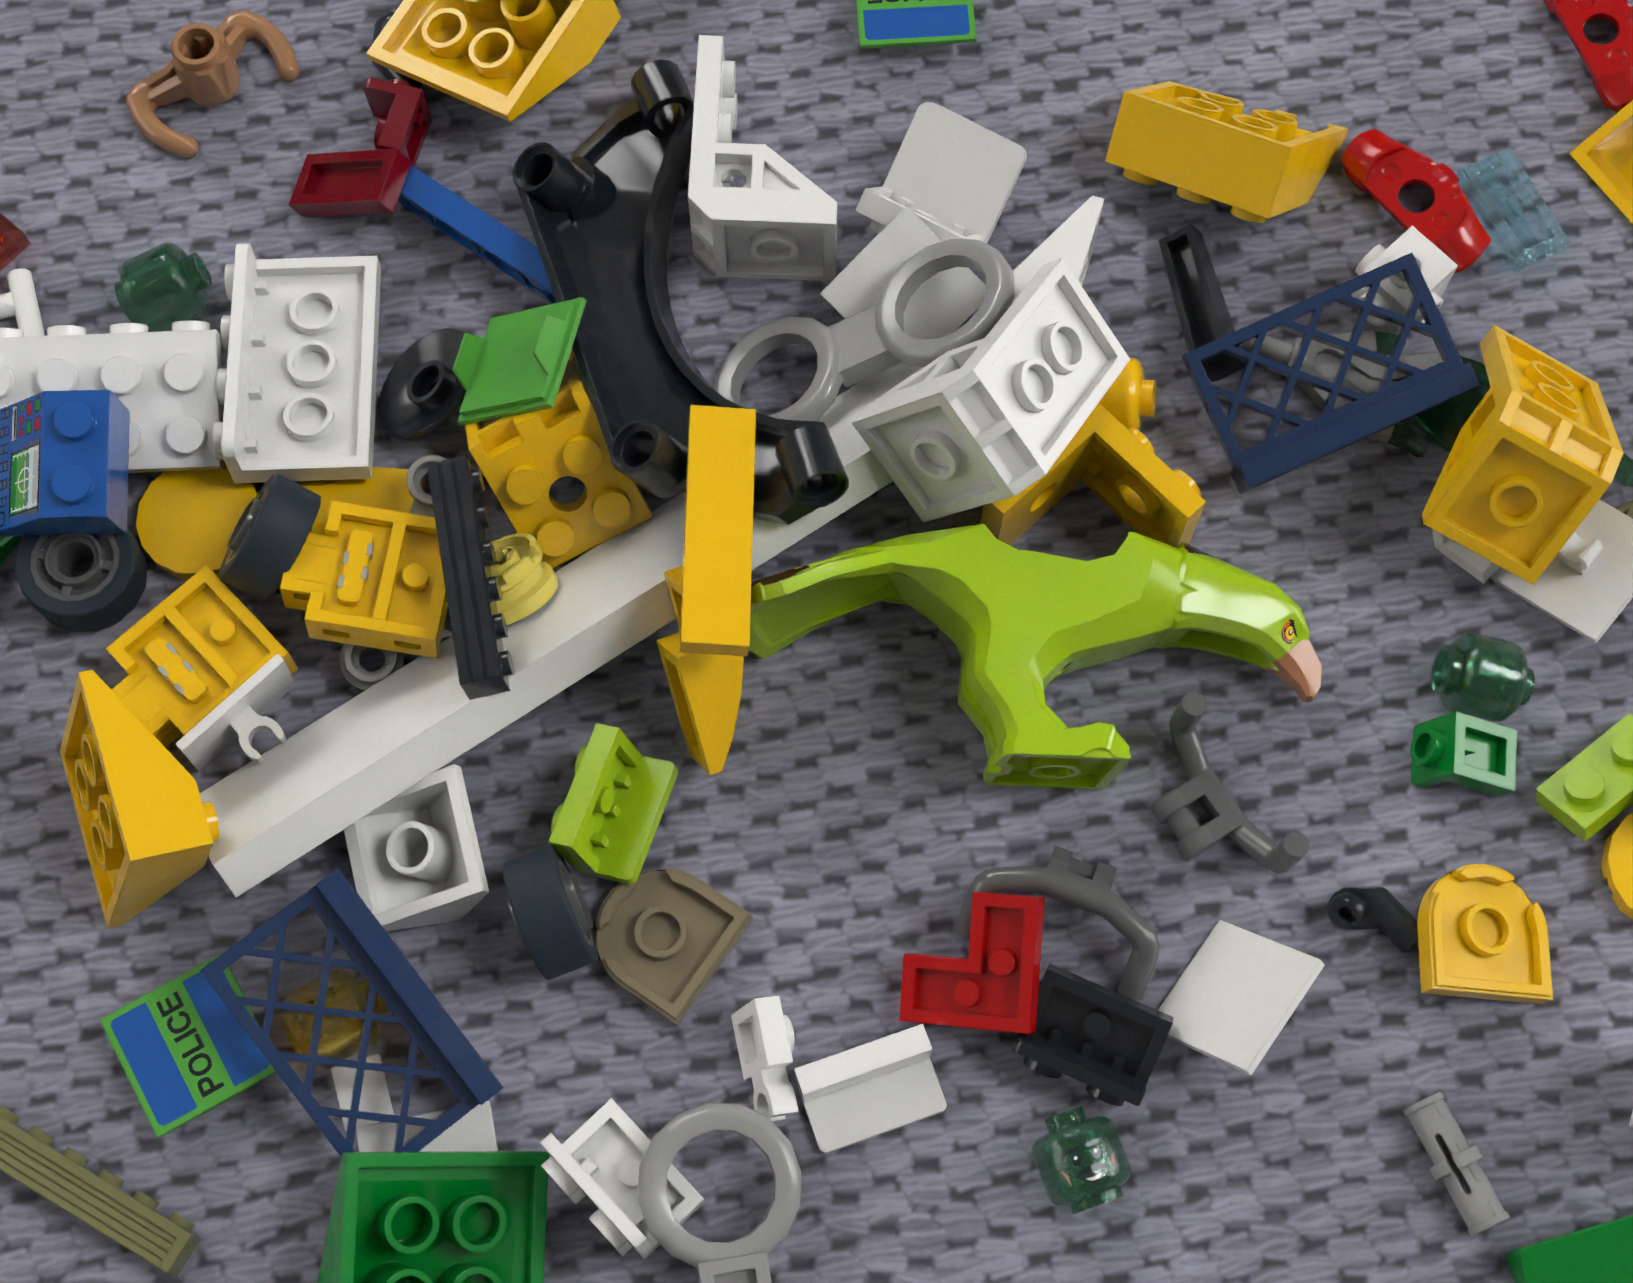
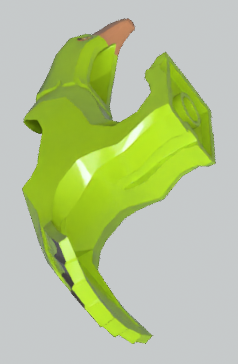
M985 524L910 534L841 552L823 561L790 569L751 582L749 651L762 659L772 656L811 631L877 601L911 606L936 624L956 644L961 656L958 705L983 735L988 758L983 771L984 783L989 786L1072 789L1105 788L1131 760L1129 745L1112 724L1097 722L1082 727H1067L1046 705L1044 689L1057 676L1118 660L1153 647L1195 648L1246 661L1277 675L1298 694L1302 702H1312L1321 687L1322 665L1309 641L1310 632L1302 610L1276 584L1204 553L1185 542H1182L1177 547H1173L1136 532H1128V537L1115 555L1083 561L1046 553L1018 550L996 539Z

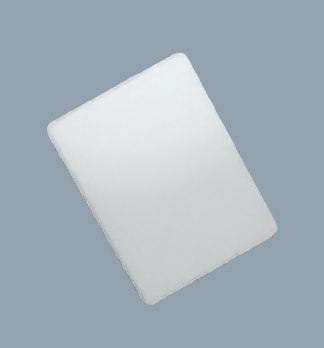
M379 1054L366 1057V1062L382 1064ZM334 1066L331 1071L340 1109L350 1110L356 1068ZM364 1070L358 1111L394 1115L384 1072ZM342 1117L344 1128L346 1131L348 1118ZM357 1119L356 1128L376 1124L380 1121Z

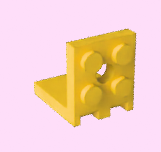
M572 349L553 408L465 425L469 451L516 532L530 533L535 537L543 551L541 561L547 562L552 568L653 517L651 509L637 483L617 471L611 463L606 442ZM561 477H576L584 483V491L577 500L570 503H561L549 495L550 487Z
M1098 403L1047 474L1014 497L983 505L980 524H985L996 539L1011 545L1082 481L1138 534L1177 547L1182 542L1190 543L1206 501L1201 497L1200 489L1190 476L1178 469L1172 471L1155 455L1151 442L1142 432L1134 427L1126 428Z

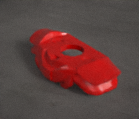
M1544 0L1551 14L1555 13L1593 77V86L1603 104L1612 111L1619 112L1633 100V7L1627 0ZM1594 18H1606L1615 24L1618 36L1608 44H1595L1585 37L1583 27Z
M1371 129L1359 134L1347 146L1342 154V163L1347 178L1359 190H1365L1406 231L1411 226L1415 227L1458 265L1454 273L1466 270L1482 255L1483 251L1490 244L1491 238L1473 212L1474 209L1466 194L1458 184L1460 180L1451 168L1442 162L1440 164L1434 162L1424 154L1405 146L1377 129ZM1411 183H1420L1427 186L1434 197L1432 206L1420 213H1413L1404 209L1398 199V193L1404 186Z

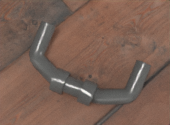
M1188 692L1171 715L1169 727L1173 743L1189 781L1159 798L1150 806V810L1159 823H1167L1179 842L1176 844V847L1187 862L1229 837L1238 847L1266 869L1275 873H1284L1291 870L1308 852L1309 842L1302 833L1290 832L1279 844H1276L1248 820L1212 770L1195 726L1207 709V700L1199 692ZM1198 802L1211 818V821L1203 826L1199 825L1188 809Z
M1054 846L1047 868L1038 866L1000 867L985 870L975 877L968 889L955 926V932L958 935L970 940L973 892L1002 894L1039 893L1105 918L1133 945L1117 991L1119 994L1135 1001L1142 999L1158 959L1160 944L1157 933L1151 925L1121 897L1110 892L1117 870L1116 867L1099 861L1096 866L1072 858V851Z

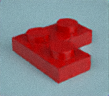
M973 892L968 958L904 953L899 1021L1024 1034L1035 1033L1045 897Z

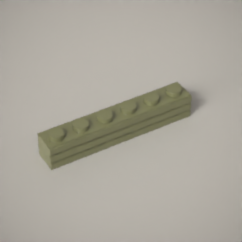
M0 1105L1 1171L164 1272L178 1276L201 1240V1237L191 1232L195 1226L193 1222L174 1211L169 1218L155 1210L160 1202L140 1190H137L134 1196L122 1190L120 1187L124 1183L123 1179L104 1168L101 1169L99 1174L85 1167L90 1159L68 1146L63 1153L51 1146L55 1139L54 1137L32 1125L29 1131H26L16 1124L20 1116Z

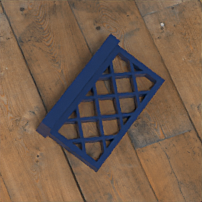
M1412 252L1187 352L1182 356V360L1233 469L1230 471V474L1240 494L1464 395L1480 386L1471 363L1469 362L1464 365ZM1401 272L1413 295L1405 316L1373 304L1380 282ZM1369 287L1364 301L1350 296ZM1337 302L1360 311L1348 342L1315 330L1325 306ZM1418 308L1425 323L1414 320ZM1312 312L1307 326L1293 321ZM1368 314L1401 326L1390 357L1357 345ZM1279 327L1303 336L1292 367L1258 355L1267 332ZM1412 330L1432 338L1443 362L1422 370L1399 361L1409 331ZM1255 338L1250 352L1235 347ZM1311 340L1344 352L1333 383L1300 371ZM1220 353L1246 361L1235 393L1212 385L1201 362ZM1353 355L1386 367L1377 391L1367 396L1342 387ZM1254 365L1288 377L1276 409L1243 396ZM1394 371L1409 376L1389 385ZM1296 381L1329 393L1320 417L1307 421L1284 412ZM1337 396L1352 401L1333 410ZM1218 398L1231 402L1227 415H1225ZM1239 406L1272 418L1264 441L1243 451L1231 428ZM1280 421L1295 426V428L1275 436Z
M339 868L200 970L340 1157H342V1152H355L353 1150L357 1119L397 1123L393 1152H419L478 1104H484L504 1088ZM311 906L328 928L324 957L283 952L287 923ZM278 930L275 951L254 949V947ZM335 939L352 961L332 958ZM244 955L273 959L267 1000L238 997L220 973ZM281 960L322 965L316 1006L275 1001ZM331 966L357 969L368 981L365 1012L324 1007ZM376 993L392 1015L373 1013ZM244 1005L266 1008L263 1028L260 1027ZM274 1009L315 1014L308 1055L279 1052L269 1039ZM323 1015L363 1019L357 1061L317 1056ZM372 1021L396 1023L402 1026L410 1037L406 1066L366 1062ZM417 1048L434 1070L414 1068ZM286 1060L307 1063L304 1084ZM315 1064L356 1068L350 1110L322 1107L311 1094ZM364 1070L404 1074L398 1115L358 1111ZM413 1075L440 1078L457 1099L455 1104L435 1119L407 1116ZM328 1116L348 1118L345 1138ZM406 1124L424 1126L423 1129L403 1144Z

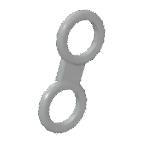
M949 239L927 246L901 264L886 282L878 303L829 327L814 318L788 316L764 323L743 337L724 358L714 381V389L727 400L740 405L741 388L746 376L761 358L773 350L787 345H808L815 349L818 354L817 372L811 386L796 403L782 412L768 416L787 420L818 421L835 402L842 383L847 388L901 362L908 366L925 367L947 351L985 338L1013 303V270L1002 252L981 240ZM955 267L975 268L986 275V293L981 306L965 325L951 334L934 339L914 338L905 333L904 311L910 297L923 282L938 272Z
M705 1103L678 1113L653 1136L639 1166L638 1202L648 1231L670 1256L697 1268L699 1283H772L768 1254L787 1237L801 1206L802 1172L791 1141L769 1117L741 1104ZM712 1130L733 1131L752 1140L767 1157L774 1177L773 1199L764 1219L749 1234L729 1242L704 1241L689 1234L673 1217L666 1197L667 1172L676 1153L693 1137Z

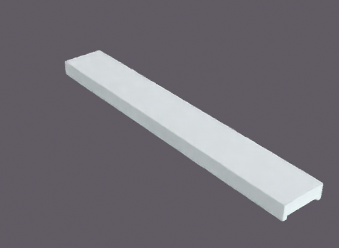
M901 362L864 379L836 397L835 402L818 421L824 422L828 427L848 476L849 487L845 494L837 501L818 508L789 525L753 518L752 570L893 482L887 471L852 425V421L864 407L924 367L908 366ZM686 491L652 511V518L605 541L556 571L555 574L559 581L558 588L553 597L528 617L507 625L508 637L502 638L504 651L509 650L514 667V675L508 676L510 691L469 700L459 683L452 636L440 644L438 659L425 656L416 658L286 739L283 744L280 743L262 754L261 756L264 759L262 763L251 761L201 792L202 802H212L219 823V840L214 842L209 858L235 897L240 896L423 780L429 773L437 771L675 620L676 615L663 572L683 565Z

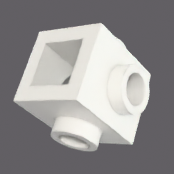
M1411 226L1387 249L1380 244L1375 246L1355 269V273L1360 276L1412 252L1439 309L1444 302L1440 296L1444 293L1458 265L1415 227ZM1402 272L1380 282L1373 304L1405 316L1413 295ZM1369 287L1351 296L1364 301ZM1418 308L1414 320L1425 323ZM1369 314L1366 320L1376 327H1382L1393 338L1398 336L1401 326Z

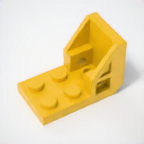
M1493 324L1479 344L1490 389L1461 428L1422 512L1424 525L1534 585L1611 485L1624 452L1597 382Z

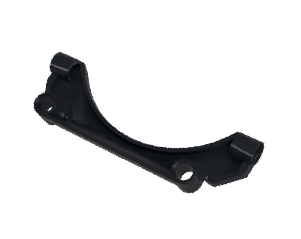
M660 59L648 62L634 73L631 79V90L634 99L618 109L571 154V160L551 144L539 142L527 147L520 154L515 162L512 174L513 182L517 187L556 302L559 303L581 297L587 300L572 348L606 442L611 463L617 471L660 498H669L686 489L690 405L730 408L744 407L721 396L704 379L684 347L671 310L667 284V249L676 197L691 156L694 101L678 65L670 60ZM756 412L753 518L789 525L814 510L837 501L845 494L849 487V479L828 427L824 422L778 419Z

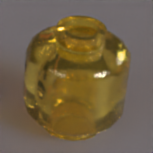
M342 968L331 970L324 1007L365 1012L368 981L363 979L358 982L351 973ZM320 977L294 990L289 995L287 1003L316 1006ZM376 993L373 1013L384 1014L387 1012L386 1006ZM287 1010L288 1013L280 1017L283 1030L296 1054L308 1055L315 1014ZM323 1015L317 1056L349 1060L358 1055L363 1019ZM372 1021L368 1049L374 1046L381 1036L379 1021ZM317 1064L324 1069H332L336 1067L330 1065Z

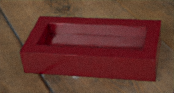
M398 148L307 154L288 205L300 216L307 218L393 214L412 162Z

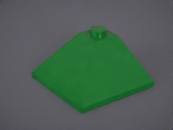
M547 1151L342 1152L317 1283H544L548 1173L541 1165L549 1159V1153Z

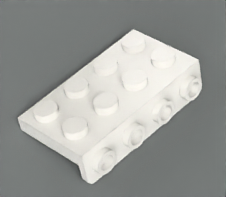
M250 243L236 244L234 264H226L224 273L226 295L228 300L232 302L231 315H223L221 318V341L223 350L226 353L228 352L227 368H219L217 372V394L220 405L224 406L223 422H215L213 426V449L216 459L225 461L234 483L267 482L273 474H280L291 481L372 479L381 267L378 256L256 259Z
M204 321L172 323V331L148 332V326L145 324L117 323L110 325L109 334H86V328L58 325L48 327L47 336L24 337V331L21 329L0 328V409L43 391L111 390L130 411L128 473L225 469V461L217 460L213 449V426L215 422H223L224 413L217 394V372L219 368H222V353L225 352L222 346L221 333L216 329L210 330V323Z

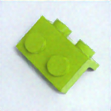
M596 723L588 744L582 747L577 756L575 777L565 802L554 813L549 843L555 847L578 873L629 885L635 884L679 771L677 767L670 761L642 756L619 727Z

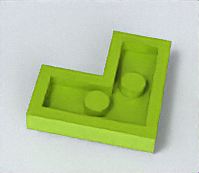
M1630 713L1536 788V802L1583 842L1591 838L1629 805H1633V715Z

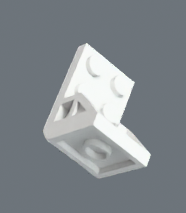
M699 35L688 185L693 254L716 277L832 281L836 275L837 201L766 144L732 143V130H736L737 126L735 61L724 59L723 36ZM733 175L743 178L746 183L743 187H730V183H724L723 181L733 182Z
M1062 257L1046 263L1040 268L985 338L947 351L864 407L852 421V425L921 520L927 522L1014 497L1045 476L1130 361V358Z

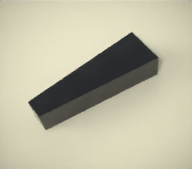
M1189 224L1158 240L1188 352L1234 332L1235 329L1202 233L1192 224ZM1225 353L1217 354L1201 362L1208 378L1212 382L1244 369L1246 361Z

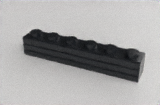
M467 456L427 464L460 686L469 700L510 691L508 676L514 675V667L509 650L504 651L502 638L508 637V629L503 613L498 614L496 601L502 600V592L497 576L492 577L490 565L496 564V554L492 541L486 540L485 529L490 528L491 523L486 505L480 503L479 493L485 492L481 470L479 468L473 469Z

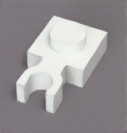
M779 996L753 999L731 1015L744 1081L752 1080L754 1110L769 1117L773 1122H779L786 1119L785 1115L799 1112L794 1089L789 1082L786 1066L793 1062L791 1053L795 1043L794 1030L790 1019L783 1015Z

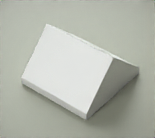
M454 764L429 773L423 780L344 829L356 892L385 931L460 920L489 893L462 769L459 765Z

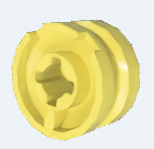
M516 533L492 542L496 554V564L490 565L492 577L497 576L502 592V600L496 601L498 614L503 613L507 625L522 620L540 609L553 597L558 588L559 579L547 562L541 561L543 551L536 538L530 533Z

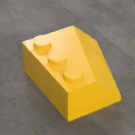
M1168 81L1124 91L1105 162L1124 168L1123 176L1129 180L1148 185H1155L1159 180L1176 186V194L1183 199L1203 204L1211 203V199L1231 205L1230 213L1237 218L1255 223H1264L1266 218H1272L1309 202L1346 138L1348 128L1328 123L1327 129L1318 132L1297 128L1299 122L1296 120L1297 115L1277 109L1275 112L1254 109L1250 116L1242 113L1245 104L1238 99Z

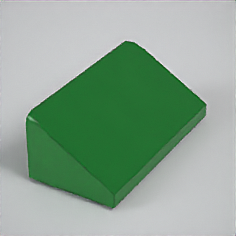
M1633 1215L1506 1252L1505 1255L1515 1283H1633Z

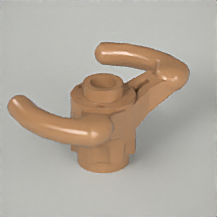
M249 10L236 11L226 16L216 29L202 23L184 26L175 34L169 48L173 59L168 65L145 80L137 82L127 94L126 104L134 123L147 139L163 150L191 159L199 150L198 143L194 138L176 132L162 123L155 115L157 107L165 106L187 97L200 105L217 106L230 100L238 91L241 75L236 60L243 50L246 41L253 38L260 40L267 47L274 58L279 77L286 82L295 81L300 75L294 49L285 35L269 20Z

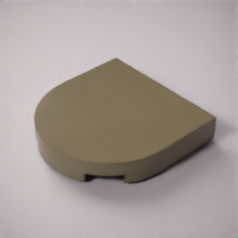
M678 869L648 871L641 873L635 884L618 883L603 901L596 918L595 939L597 951L603 963L602 966H604L606 973L616 985L678 1027L753 921V915L692 874Z

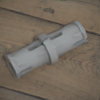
M1438 1092L1409 1106L1403 1112L1409 1118L1434 1165L1429 1168L1434 1181H1443L1469 1229L1467 1230L1469 1235L1474 1236L1511 1217L1507 1211L1505 1212L1479 1164V1161L1484 1159L1477 1145L1470 1147L1447 1106L1443 1093Z

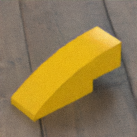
M683 565L663 572L679 630L681 624ZM680 632L658 639L656 642L688 754L710 776L723 770L735 731L742 694L744 656L679 652Z

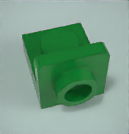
M1458 711L1417 724L1413 729V740L1410 747L1412 785L1427 788L1447 781L1497 797L1515 792L1517 730Z

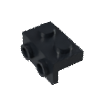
M1049 963L1038 991L1036 1032L1031 1034L1020 1033L1013 1051L1024 1056L1023 1063L1041 1075L1050 1078H1060L1063 1073L1086 1083V1091L1100 1101L1114 1106H1123L1125 1101L1140 1106L1145 1095L1147 1082L1172 1027L1174 1017Z

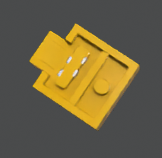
M331 500L325 526L326 535L310 532L293 566L288 572L283 573L280 591L285 608L306 611L304 620L309 638L438 659L448 602L435 517Z
M207 565L105 648L128 674L125 679L111 690L165 748L181 734L185 736L277 653L284 659L291 675L299 669L288 651Z

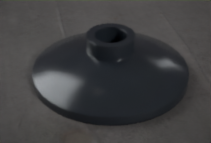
M445 328L425 335L410 346L391 369L381 392L379 414L384 427L395 436L405 439L423 436L443 424L463 402L466 390L452 371L464 336L462 331Z

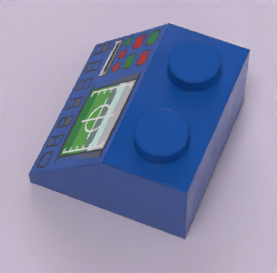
M111 390L43 391L0 409V536H50L86 533L90 535L127 534L130 411Z

